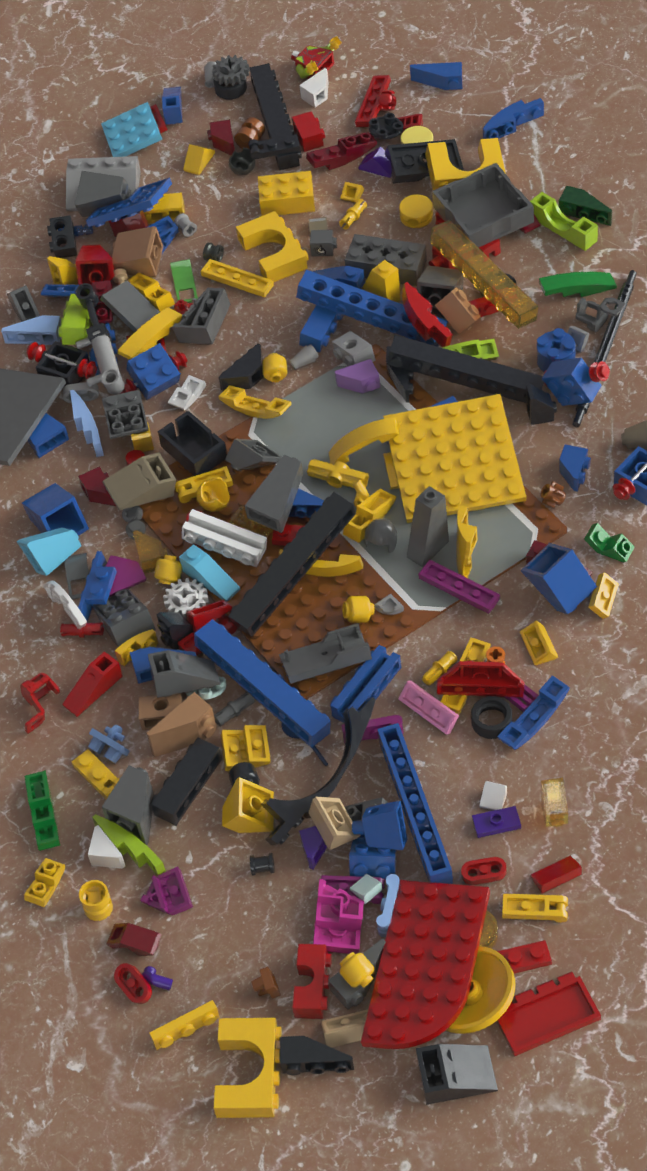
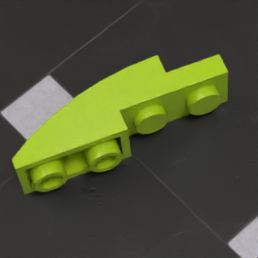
M477 339L442 347L487 361L499 357L495 339L482 341Z

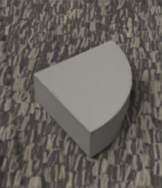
M392 594L374 604L378 612L387 615H394L404 611V606Z

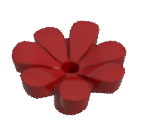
M180 299L175 303L172 310L184 314L193 303L188 304L183 299Z

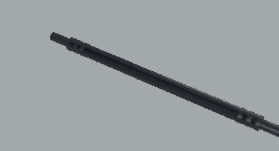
M634 270L629 272L627 280L623 283L618 296V300L624 302L625 307L617 316L611 315L594 360L596 363L606 362L634 288L633 283L637 272ZM590 403L577 405V413L572 423L574 427H580Z

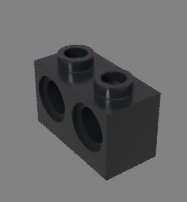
M71 215L49 218L50 225L47 226L49 237L52 236V242H49L51 253L54 252L57 258L78 256Z

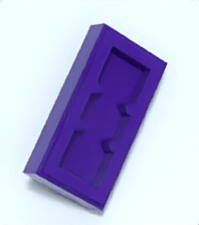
M516 806L472 815L477 838L521 829Z

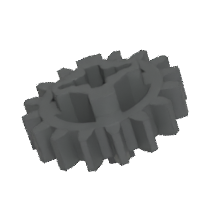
M228 55L226 59L221 57V61L216 60V64L213 65L212 69L215 81H219V84L225 83V86L229 83L234 86L236 82L241 84V80H246V76H249L250 71L247 60H243L242 56L237 58L236 55L233 58Z

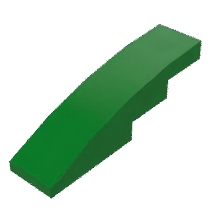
M571 272L539 278V285L545 296L561 292L563 297L579 293L580 297H585L617 288L611 273Z
M46 770L25 775L28 803L38 850L61 846Z

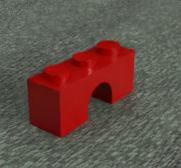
M298 944L296 964L298 974L310 976L313 978V981L307 986H294L292 1009L295 1018L323 1019V1010H328V996H325V989H329L328 980L330 975H327V968H331L332 954L328 953L325 944Z

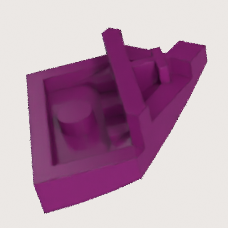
M110 555L105 567H115L117 573L109 597L114 596L120 590H126L146 581V577L137 561Z
M178 866L157 877L152 875V883L146 895L143 894L140 900L142 903L169 915H175L193 908L182 872Z

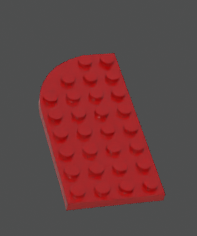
M400 880L391 923L385 939L386 944L382 951L361 1038L362 1047L381 1049L415 1047L442 1034L459 1017L467 1002L490 896L489 887Z

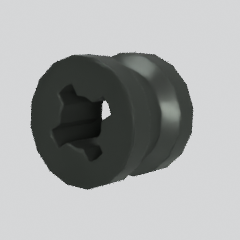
M210 242L206 243L203 250V259L221 262L224 247L222 245L215 246Z

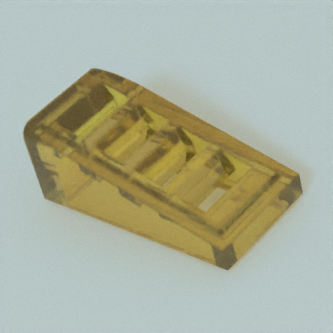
M243 505L230 518V524L264 537H268L273 530L247 518ZM263 527L267 528L263 533L260 532Z

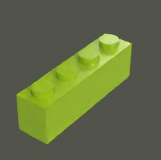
M71 294L69 301H66V309H64L63 317L61 318V326H59L58 333L59 337H62V345H76L77 341L88 336L86 329L90 328V317L87 309L82 307L75 294Z

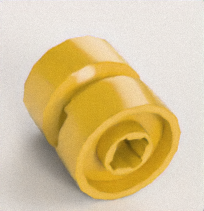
M91 880L81 886L79 898L85 915L93 921H101L110 916L113 911V903L107 886L99 880Z

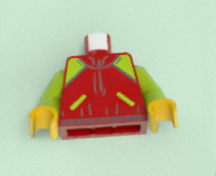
M337 36L333 37L325 47L309 45L302 52L293 51L291 60L295 61L296 72L301 79H309L324 68L327 69V72L334 65L333 51L337 50L342 43Z

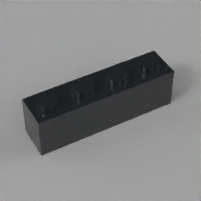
M197 738L193 744L189 745L184 758L177 762L174 772L170 777L166 778L163 788L154 795L151 801L154 816L177 826L221 762L222 754L220 747L201 738Z

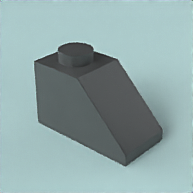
M27 285L7 293L9 301L21 322L40 316Z

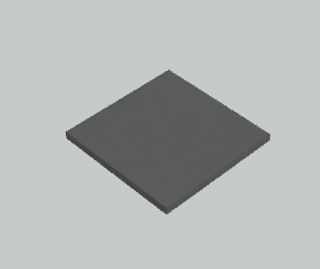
M0 368L1 465L10 466L66 384L64 378Z

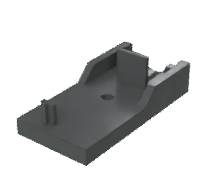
M358 623L328 632L321 642L291 651L286 649L284 653L279 654L290 684L372 659L368 642L365 643Z

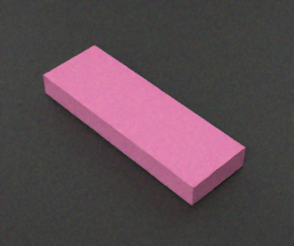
M412 681L406 682L398 700L445 734L451 733L459 717L457 713Z

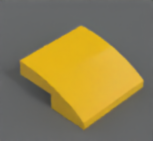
M244 725L243 730L221 731L225 771H230L234 765L241 762L251 763L255 768L270 764L271 759L266 725Z

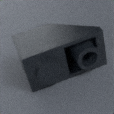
M159 612L156 615L158 619L157 627L161 631L160 639L166 646H170L174 650L179 649L177 643L193 632L192 625L180 613Z

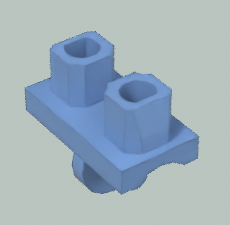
M114 725L112 728L107 726L104 730L108 734L107 736L92 728L89 732L93 736L88 745L90 749L100 754L105 745L110 746L104 757L115 764L122 754L128 756L130 751L116 742L117 740L122 742L125 739V736L122 735L121 726Z

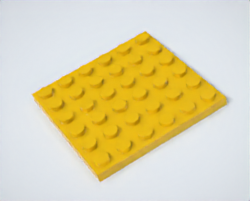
M500 394L383 416V419L395 418L397 421L399 435L388 440L407 523L412 522L416 498L429 486L445 495L447 516L457 514L459 505L467 507L469 512L526 501V493Z

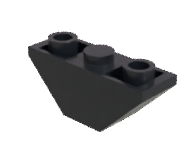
M259 343L249 349L240 359L236 360L226 371L221 373L219 383L222 391L229 385L242 389H251L263 379V356Z

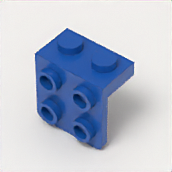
M360 834V837L352 840L349 853L350 876L363 877L368 874L371 877H380L386 880L388 875L396 874V850L369 847L366 844L365 834Z

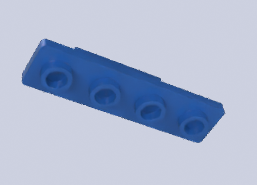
M97 551L95 558L92 560V567L86 577V585L84 591L81 592V600L78 606L87 623L94 604H107L117 573L115 567H105L107 561L102 551Z

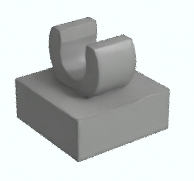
M575 326L569 327L568 334L574 338L576 350L579 352L584 351L589 333Z

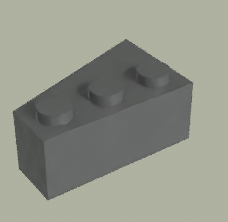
M207 288L194 302V307L190 312L186 311L183 314L184 318L179 324L175 323L172 326L179 343L213 345L231 305L225 288Z

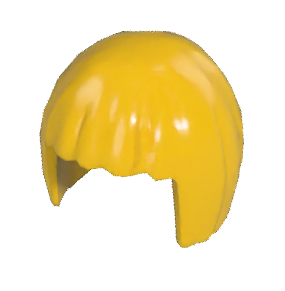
M212 478L203 482L197 489V502L203 509L217 512L227 507L230 495L227 485L222 478Z

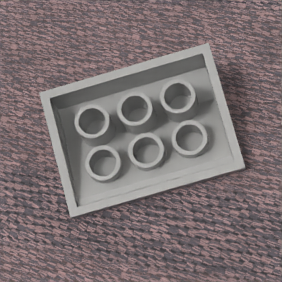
M138 156L68 159L66 170V211H78L75 206V200L82 171L124 177L132 195L140 183L141 170Z

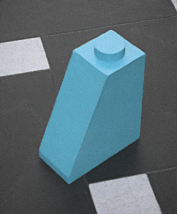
M66 528L54 529L17 541L36 573L45 576L49 575L82 546L78 540L79 536L72 529Z

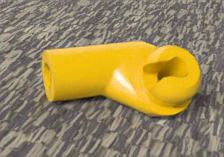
M361 479L352 482L356 490L354 499L356 509L360 503L369 497V493Z

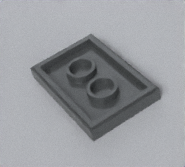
M128 280L103 294L100 299L134 333L148 320L160 313Z

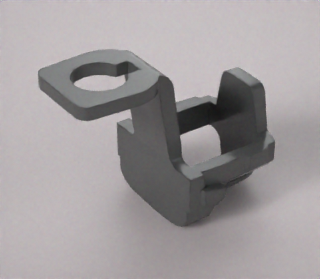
M581 298L577 304L576 319L586 323L587 328L591 331L598 332L607 321L608 314L617 316L625 307V303L616 298H605L599 305L596 302L586 301L585 298ZM614 303L618 305V308L611 310L607 307V304ZM587 307L597 310L596 318L586 314Z

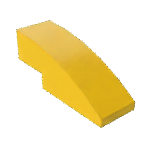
M137 273L128 279L160 312L175 305L171 293L161 288L157 280L141 273Z
M382 489L377 490L357 506L355 516L343 529V535L360 543L364 539L365 530L369 523L375 519L384 518L396 501V496Z

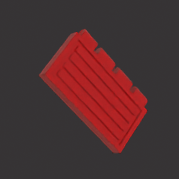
M571 971L556 978L559 984L557 986L553 980H550L535 987L536 995L532 989H529L514 996L516 1003L513 1004L511 1002L506 1012L497 1020L514 1057L601 1020V1014L580 976L575 978Z

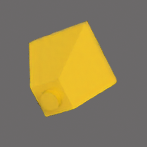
M237 778L222 807V826L238 833L273 831L274 817L261 804L264 800L274 799V792L243 778Z

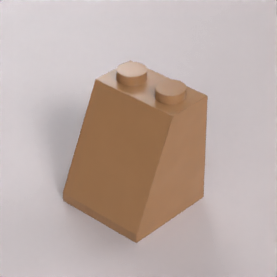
M152 226L118 233L116 240L113 241V255L111 256L114 270L122 268L126 270L127 275L134 276L137 273H141L148 277L156 278L163 250V244L157 227Z

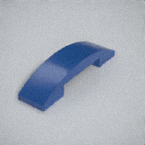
M552 675L539 690V696L514 723L511 721L497 736L498 739L514 750L524 745L553 715L570 687Z

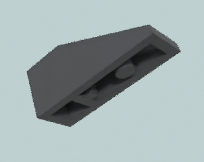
M383 938L363 953L374 966V972L371 975L373 978H375L378 972L382 951L386 944ZM338 972L328 982L330 991L348 1010L352 1006L359 1005L364 1000L373 980L364 988L361 985L352 988L340 975V972Z

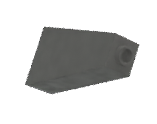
M283 455L245 504L247 518L282 533L303 477L301 461L294 457L291 458Z
M430 486L415 500L407 558L421 567H424L449 542L445 495Z

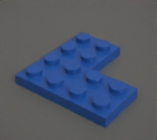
M170 177L138 187L126 200L97 208L86 220L88 227L94 225L95 227H100L106 221L116 222L122 216L127 215V217L136 215L138 211L143 210V212L152 210L153 206L158 203V200L163 197L164 193L168 192V188L172 185Z

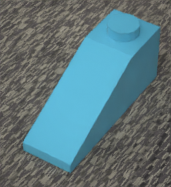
M194 544L179 556L182 572L192 579H196L198 583H203L206 589L222 600L228 602L241 590L238 584L207 553Z

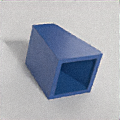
M56 483L22 502L29 519L41 533L58 528L74 530L79 536L89 529L75 497Z
M549 543L521 569L525 577L557 611L565 614L576 610L577 606L584 599L588 598L597 587L572 549Z

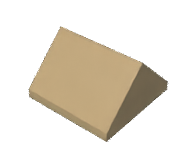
M315 797L312 800L309 814L329 850L360 837V834H353L352 820L340 798Z

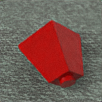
M82 245L75 261L78 284L88 283L92 285V282L111 281L115 276L112 257L101 245Z

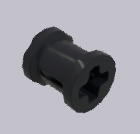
M273 853L262 857L250 856L252 876L260 872L270 871V873H275Z

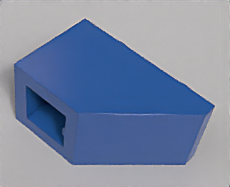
M564 444L559 459V472L573 491L578 492L580 484L585 482V469H589L591 458L588 457L587 448Z

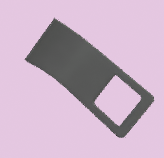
M87 553L71 555L65 560L68 591L72 600L81 598V594L72 595L71 581L86 579L89 574Z

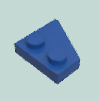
M169 215L148 226L157 227L163 244L162 254L179 232L178 226Z

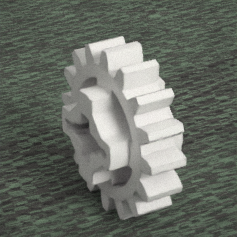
M186 578L185 582L179 579L178 584L171 583L172 589H166V595H163L166 610L168 612L180 613L185 619H187V611L205 606L209 602L207 589L204 588L203 583L197 584L196 579L192 582H189V578Z

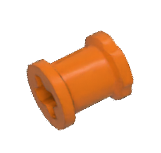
M497 646L489 648L486 652L487 662L505 663V651Z

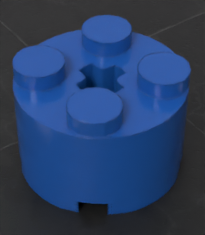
M557 328L538 337L537 365L543 372L548 369L551 362L575 359V340L563 329Z

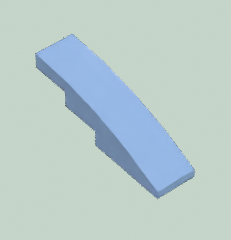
M70 390L77 431L83 430L86 443H93L96 457L104 456L98 428L91 412L75 390Z

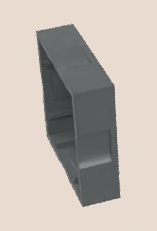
M497 163L478 170L464 179L454 181L432 191L433 207L469 251L534 223V206L511 183L509 177Z

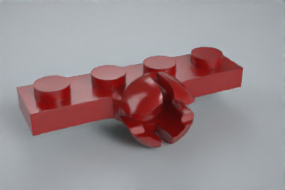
M390 75L373 76L355 119L356 127H369V120L376 118L379 111H392L395 109L396 97L392 95L395 92L388 90L391 82Z

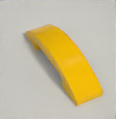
M231 385L218 396L223 403L234 410L262 419L279 417L292 405L291 401L276 397L269 402L247 396L245 389Z
M386 418L373 421L349 432L338 440L329 451L330 463L334 464L337 461L347 463L349 462V455L376 440L384 443L399 435L396 419Z
M340 554L338 562L317 560L306 574L324 577L346 575L363 569V562L360 556Z

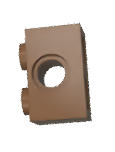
M181 693L173 694L169 697L157 698L154 695L139 697V721L142 730H151L183 702Z

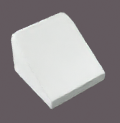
M486 781L482 792L480 808L492 811L502 809L507 796V786Z

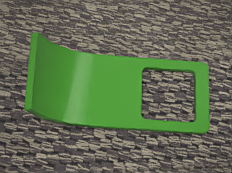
M190 259L171 262L177 301L180 300L179 291L193 289L194 298L198 299ZM185 299V300H184V301H186L187 303H191V302H192L191 299Z

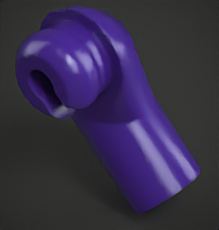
M152 966L144 968L142 975L149 984L170 991L173 979L155 974L156 969Z

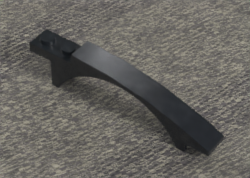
M374 697L366 699L357 710L352 706L350 709H345L342 713L345 724L343 756L334 775L322 788L298 800L270 798L263 801L261 806L279 822L278 826L265 839L269 844H283L290 836L288 832L291 828H296L304 820L302 816L306 819L311 818L309 810L312 800L315 797L328 798L337 787L356 754L376 701Z

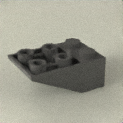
M140 390L102 398L110 439L149 431Z
M129 588L116 592L114 596L108 598L106 605L95 604L92 606L99 620L103 622V626L112 641L118 647L142 632L151 629L156 630L148 609Z
M171 650L148 654L157 698L221 685L214 662L210 659Z

